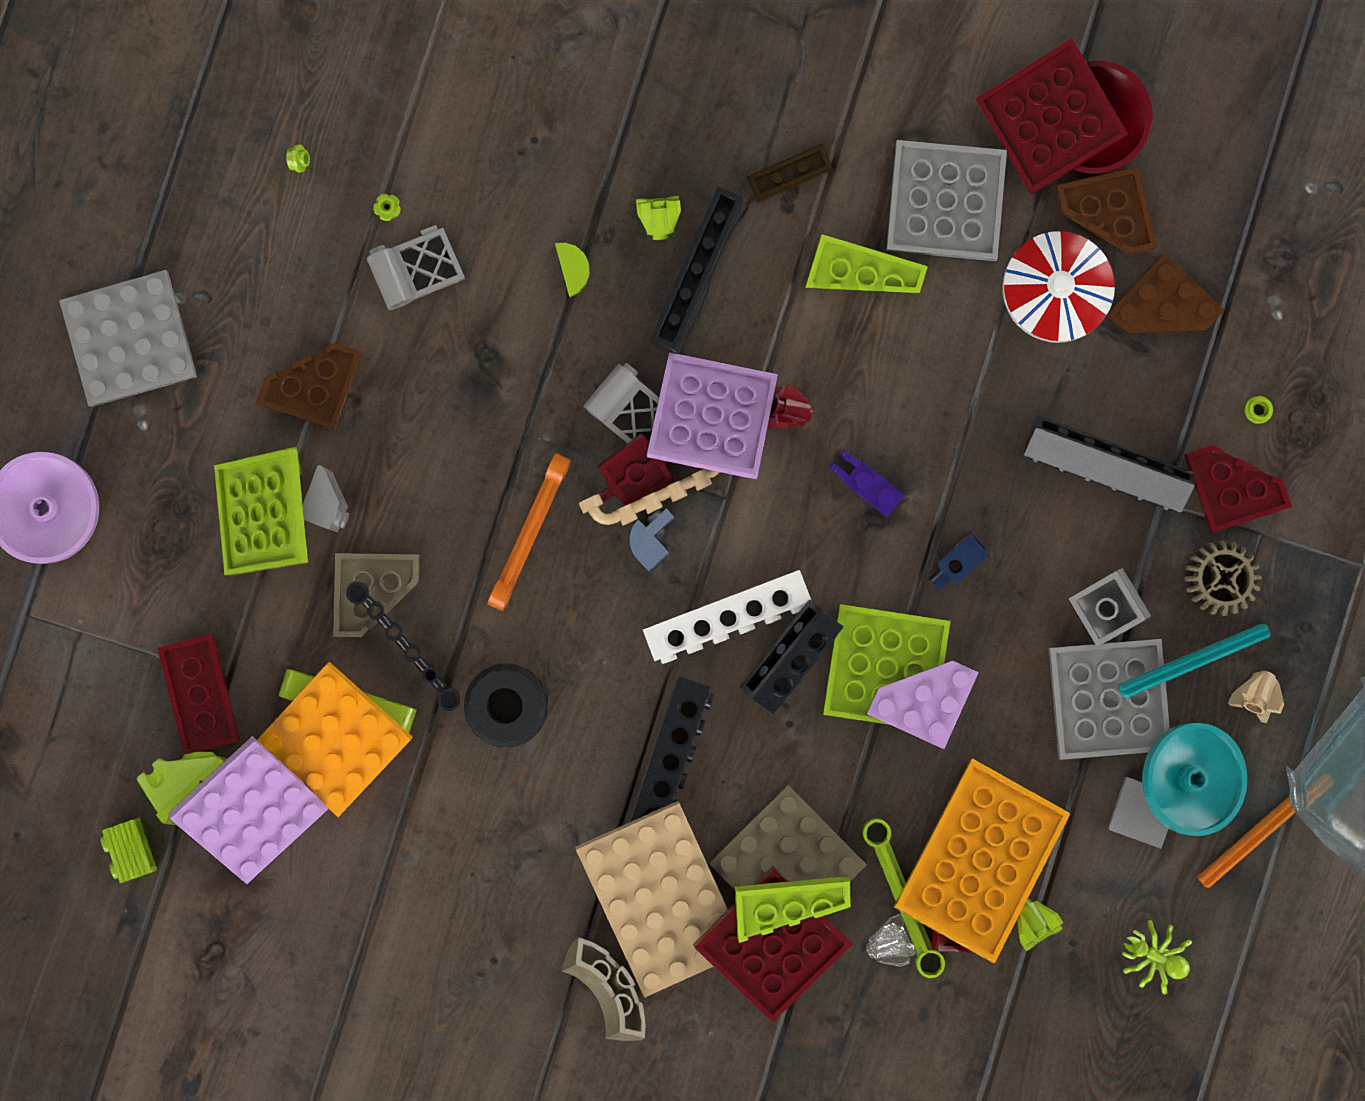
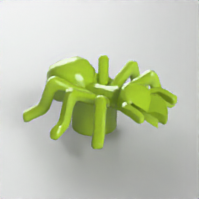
M1148 920V929L1152 936V947H1148L1145 936L1142 933L1134 930L1133 933L1141 937V940L1133 936L1126 937L1132 944L1124 943V946L1129 952L1134 954L1130 955L1122 952V955L1130 959L1145 956L1146 959L1138 965L1124 968L1123 972L1127 974L1139 971L1150 963L1149 973L1141 980L1139 987L1143 988L1147 982L1151 981L1157 969L1162 980V993L1167 994L1168 980L1165 972L1173 979L1180 980L1189 974L1190 967L1188 961L1184 957L1174 954L1183 952L1187 946L1192 944V941L1188 939L1177 948L1172 950L1166 949L1172 940L1173 926L1168 925L1166 939L1161 946H1158L1157 932L1153 921Z

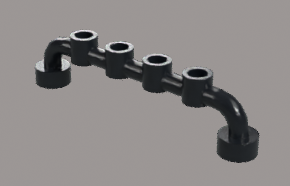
M362 581L351 582L346 589L347 599L353 604L364 605L368 616L382 626L386 637L390 641H394L403 651L404 658L408 662H413L419 669L422 679L426 683H431L437 690L439 706L446 711L456 709L460 704L458 691L444 683L439 677L437 668L432 664H428L421 656L420 648L408 641L402 634V627L390 620L384 613V607L380 602L372 599L367 585ZM378 606L381 609L380 614L373 615L370 612L371 608ZM393 627L399 630V634L396 636H391L388 633ZM409 649H415L417 651V655L414 657H409L407 655V651ZM433 670L435 675L432 678H427L425 672Z

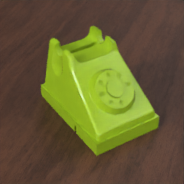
M194 752L183 755L180 760L172 761L158 758L152 763L153 773L147 775L143 771L137 777V781L157 811L156 816L161 822L176 825L169 818L168 813L228 758L217 756L213 752Z

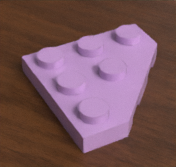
M955 661L944 663L878 688L867 714L945 749L979 672Z

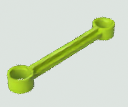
M873 818L864 824L862 836L870 846L874 847L895 901H897L906 881L889 842L891 829L882 819ZM875 822L881 823L887 830L886 838L882 842L875 843L867 838V829ZM900 911L917 952L915 964L918 971L927 978L938 977L945 968L943 956L939 951L932 950V944L923 923ZM927 953H935L940 958V966L935 972H925L921 968V959Z

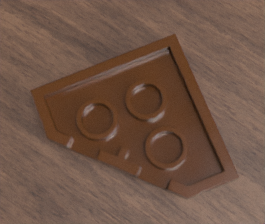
M1138 167L1056 186L1061 213L1127 255L1157 248Z
M1163 254L1106 316L1126 334L1176 333L1183 331L1204 332L1225 309L1170 258Z
M333 343L320 352L309 355L277 373L266 376L256 404L336 431L363 352Z

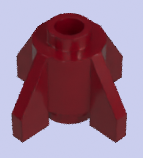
M785 383L783 387L775 386L767 428H790L804 426L806 422H809L813 415V406H811L810 400L794 385Z

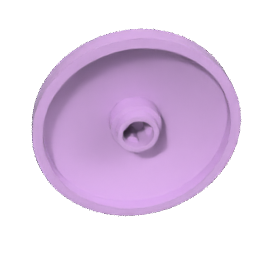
M34 452L13 459L0 470V546L2 549L22 561L48 564L65 560L76 554L86 545L93 535L98 522L99 498L92 479L80 465L67 457L55 453Z

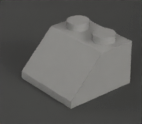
M318 465L302 505L304 520L338 532L340 528L345 527L348 521L349 513L346 512L348 506L333 472Z
M1123 568L1069 598L1097 647L1151 617Z

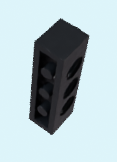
M809 600L740 687L751 699L774 714L797 684L802 681L814 663L819 660L830 643L835 640L844 626L813 601Z

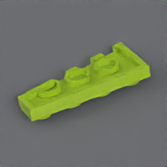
M822 234L805 288L920 293L928 266Z
M848 876L736 886L738 942L747 941L748 937L761 933L765 935L772 933L773 929L789 924V926L800 924V920L812 916L818 918L851 907L850 881Z

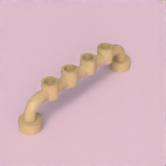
M703 469L609 514L603 513L599 509V506L603 505L599 494L587 498L578 504L583 514L589 512L592 518L600 524L610 525L621 521L624 526L637 520L636 513L646 509L647 514H650L662 508L661 502L668 498L675 502L686 497L687 493L685 490L693 486L699 491L711 485L710 479L720 472Z

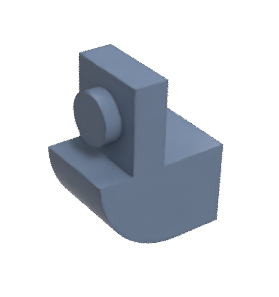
M659 509L647 519L649 523L647 527L637 520L630 532L631 550L636 559L648 572L669 554L666 548L655 538L674 519V516L667 509L663 512Z

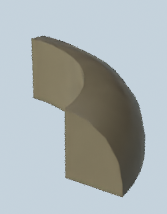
M577 938L572 942L566 953L562 972L581 980L596 996L604 1014L605 1038L620 1041L645 1039L644 1008L642 1002L639 1003L638 996L633 987L635 983L623 965L620 966L609 956L607 950L591 941Z

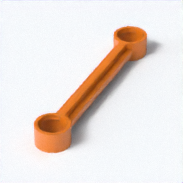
M555 453L545 479L503 572L494 586L487 605L502 612L507 606L514 585L557 490L566 476L571 459Z

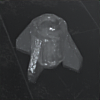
M901 914L890 917L875 934L869 936V942L866 943L868 954L879 963L902 967L910 964V956L917 954L915 947L910 943L908 935L904 930V920Z

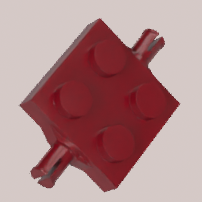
M642 433L597 465V468L605 477L606 485L608 486L598 493L603 503L615 496L626 506L661 490L674 480L667 470L664 460L647 457L649 443Z

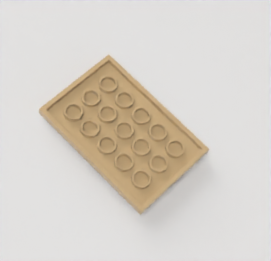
M679 801L575 847L644 998L713 967L694 948L693 944L728 908Z

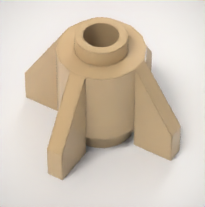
M1268 671L1253 673L1248 681L1231 694L1228 704L1241 708L1244 706L1250 712L1256 713L1261 722L1267 723L1271 712L1281 714L1284 700L1280 683L1275 675Z

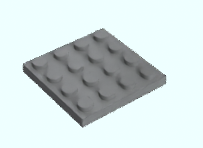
M897 140L886 251L997 261L1007 150Z
M163 270L59 300L88 406H98L197 377L168 271Z
M1162 639L1104 643L1098 647L1096 644L1049 648L1059 760L1148 753L1154 742L1170 729L1166 682L1128 698H1123L1118 689L1120 683L1164 665Z

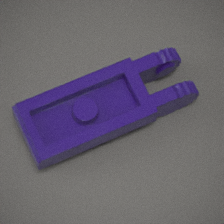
M842 449L839 455L844 461L855 467L854 471L849 476L839 465L833 462L828 468L841 478L847 487L887 518L905 495L864 462H859L854 456Z

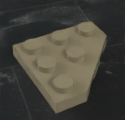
M335 553L333 637H364L378 623L368 616L367 609L363 604H353L347 599L346 589L351 582H364L369 589V595L374 601L380 602L383 605L384 613L387 614L419 583L420 555ZM374 606L370 612L373 615H378L381 609L378 606Z

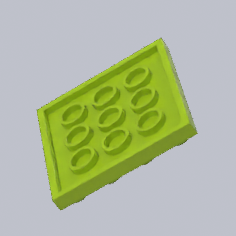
M284 450L214 465L224 575H236L308 563L297 450Z
M839 604L837 621L844 627L833 643L823 715L887 724L867 714L877 689L944 664L950 621Z

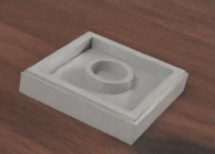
M1125 777L1107 829L1161 849L1168 828L1155 818L1148 807L1142 782Z

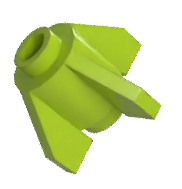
M679 196L636 199L637 214L646 229L647 235H652L653 240L668 239L669 234L674 233V228L681 212Z
M1028 899L1017 918L1019 939L1025 951L1030 950L1048 936L1060 932L1063 929L1061 926L1063 921L1056 912L1039 901L1032 902L1031 899Z

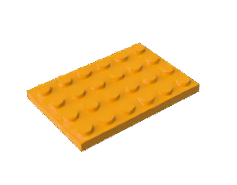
M972 758L924 847L894 908L986 960L995 963L1071 813Z

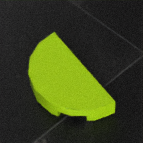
M555 243L569 297L580 293L587 284L590 276L589 262L585 254L575 245Z

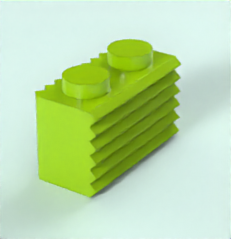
M140 818L102 830L104 836H101V844L104 851L110 853L112 863L109 865L110 871L114 879L118 878L119 883L157 871Z

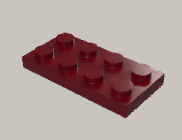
M214 634L158 647L184 755L240 742Z

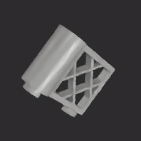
M434 225L420 231L421 237L393 248H385L382 245L369 251L370 256L367 257V262L388 310L400 308L415 299L465 280L444 228L437 229V226ZM438 237L441 238L444 244L441 256L426 250L430 240ZM424 243L423 248L418 247V245ZM408 249L420 252L416 265L404 262L400 252ZM446 251L450 259L444 257ZM424 254L439 260L434 273L419 268ZM444 262L452 265L457 275L445 279L438 276L437 272L441 263ZM407 268L413 270L411 277ZM416 272L431 277L428 287L416 290L413 284ZM435 279L441 281L436 284H433Z
M625 363L623 366L620 364L615 366L583 407L628 444L632 439L625 433H633L634 439L636 438V432L652 431L654 411H657V408H653V401L658 404L659 397L636 378L638 372ZM639 390L649 397L650 408L634 410L633 397ZM630 402V410L623 411ZM650 411L652 428L636 429L634 413ZM631 413L632 430L621 431L613 424V421L619 414Z

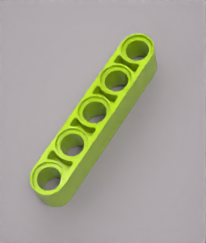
M287 669L278 696L293 701L315 677ZM365 693L410 733L417 709Z

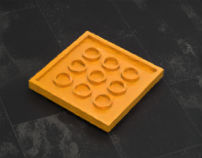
M328 662L257 741L300 778L322 800L325 806L339 817L407 745L413 736L332 663Z

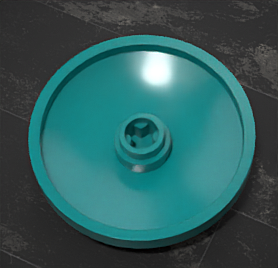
M1203 723L1180 724L1164 732L1150 748L1143 767V792L1148 807L1155 818L1168 829L1183 835H1209L1229 824L1243 804L1247 790L1245 760L1235 741L1221 729Z

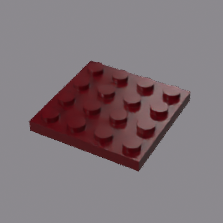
M1072 38L976 98L1001 144L1007 150L1008 156L1030 194H1034L1129 135Z
M772 866L754 885L790 881ZM736 902L693 944L694 948L772 1023L853 945L825 915L818 918L812 916L800 920V924L789 926L788 924L775 928L769 934H756L748 937L747 941L739 943L737 938Z

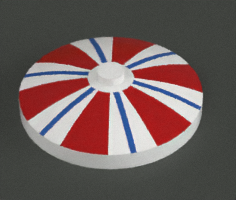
M1062 231L1044 233L1023 244L1010 259L1003 278L1004 302L1013 321L1034 338L1054 343L1073 341L1094 330L1108 314L1115 290L1113 272L1103 252L1088 239L1074 233Z

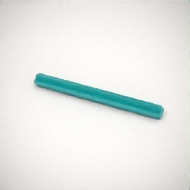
M1259 624L1120 683L1118 685L1119 692L1123 698H1128L1269 638V628L1266 624Z

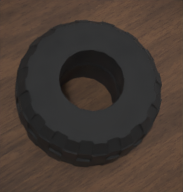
M515 664L493 665L480 672L470 683L464 699L465 718L473 733L484 742L497 747L519 746L532 739L542 728L548 712L547 693L539 678L528 669ZM503 688L513 689L522 699L523 705L521 715L516 720L508 723L497 720L490 710V701L493 694Z

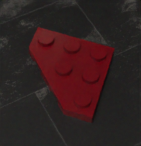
M1214 445L1184 454L1189 471L1195 472V489L1210 533L1292 507L1283 480L1259 470L1240 458H1235L1223 452L1222 449Z

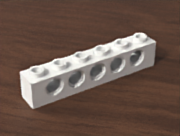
M798 570L643 629L654 661L660 659L661 663L664 664L677 659L676 653L687 650V653L691 654L704 649L702 643L713 640V643L717 644L730 639L728 633L739 630V633L743 634L756 629L754 623L765 620L766 625L782 619L780 615L782 612L791 610L792 615L798 613L811 598L801 572ZM781 590L787 594L788 601L786 605L779 607L773 603L772 595L775 591ZM752 600L758 601L762 606L760 615L755 617L750 616L746 611L747 603ZM726 610H730L736 615V622L729 627L724 626L720 622V615ZM704 620L709 623L710 632L706 636L701 637L694 632V625L697 621ZM679 630L683 633L684 642L680 646L675 647L668 642V635L671 631Z

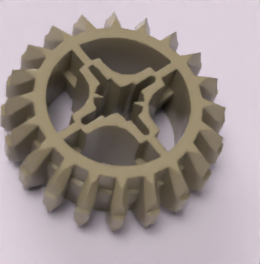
M1219 541L1217 547L1213 542L1208 543V551L1201 547L1198 549L1200 557L1191 556L1190 560L1196 565L1186 566L1187 571L1193 572L1192 576L1184 578V581H1192L1193 586L1186 588V591L1188 593L1195 591L1196 595L1192 597V602H1198L1202 599L1199 608L1205 610L1210 605L1209 613L1215 615L1218 609L1221 616H1227L1228 609L1232 614H1237L1238 606L1242 609L1248 608L1245 599L1249 601L1256 599L1250 592L1260 591V587L1255 585L1254 581L1261 580L1262 576L1254 575L1253 570L1260 568L1259 564L1250 565L1249 562L1254 559V555L1250 554L1244 557L1246 548L1240 547L1236 551L1237 545L1235 542H1230L1228 547L1225 541ZM1223 555L1233 559L1236 563L1225 568L1220 562L1216 563L1213 558ZM1207 564L1210 579L1204 587L1202 575ZM1242 570L1243 584L1239 592L1236 577ZM1230 572L1224 579L1226 583L1216 584L1221 578L1220 574ZM1222 589L1226 594H1230L1233 599L1226 602L1219 601L1209 594Z

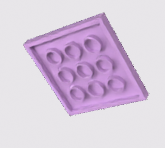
M669 352L647 457L757 479L778 374Z
M252 736L170 811L168 815L176 825L248 884L323 815L328 808L300 778Z

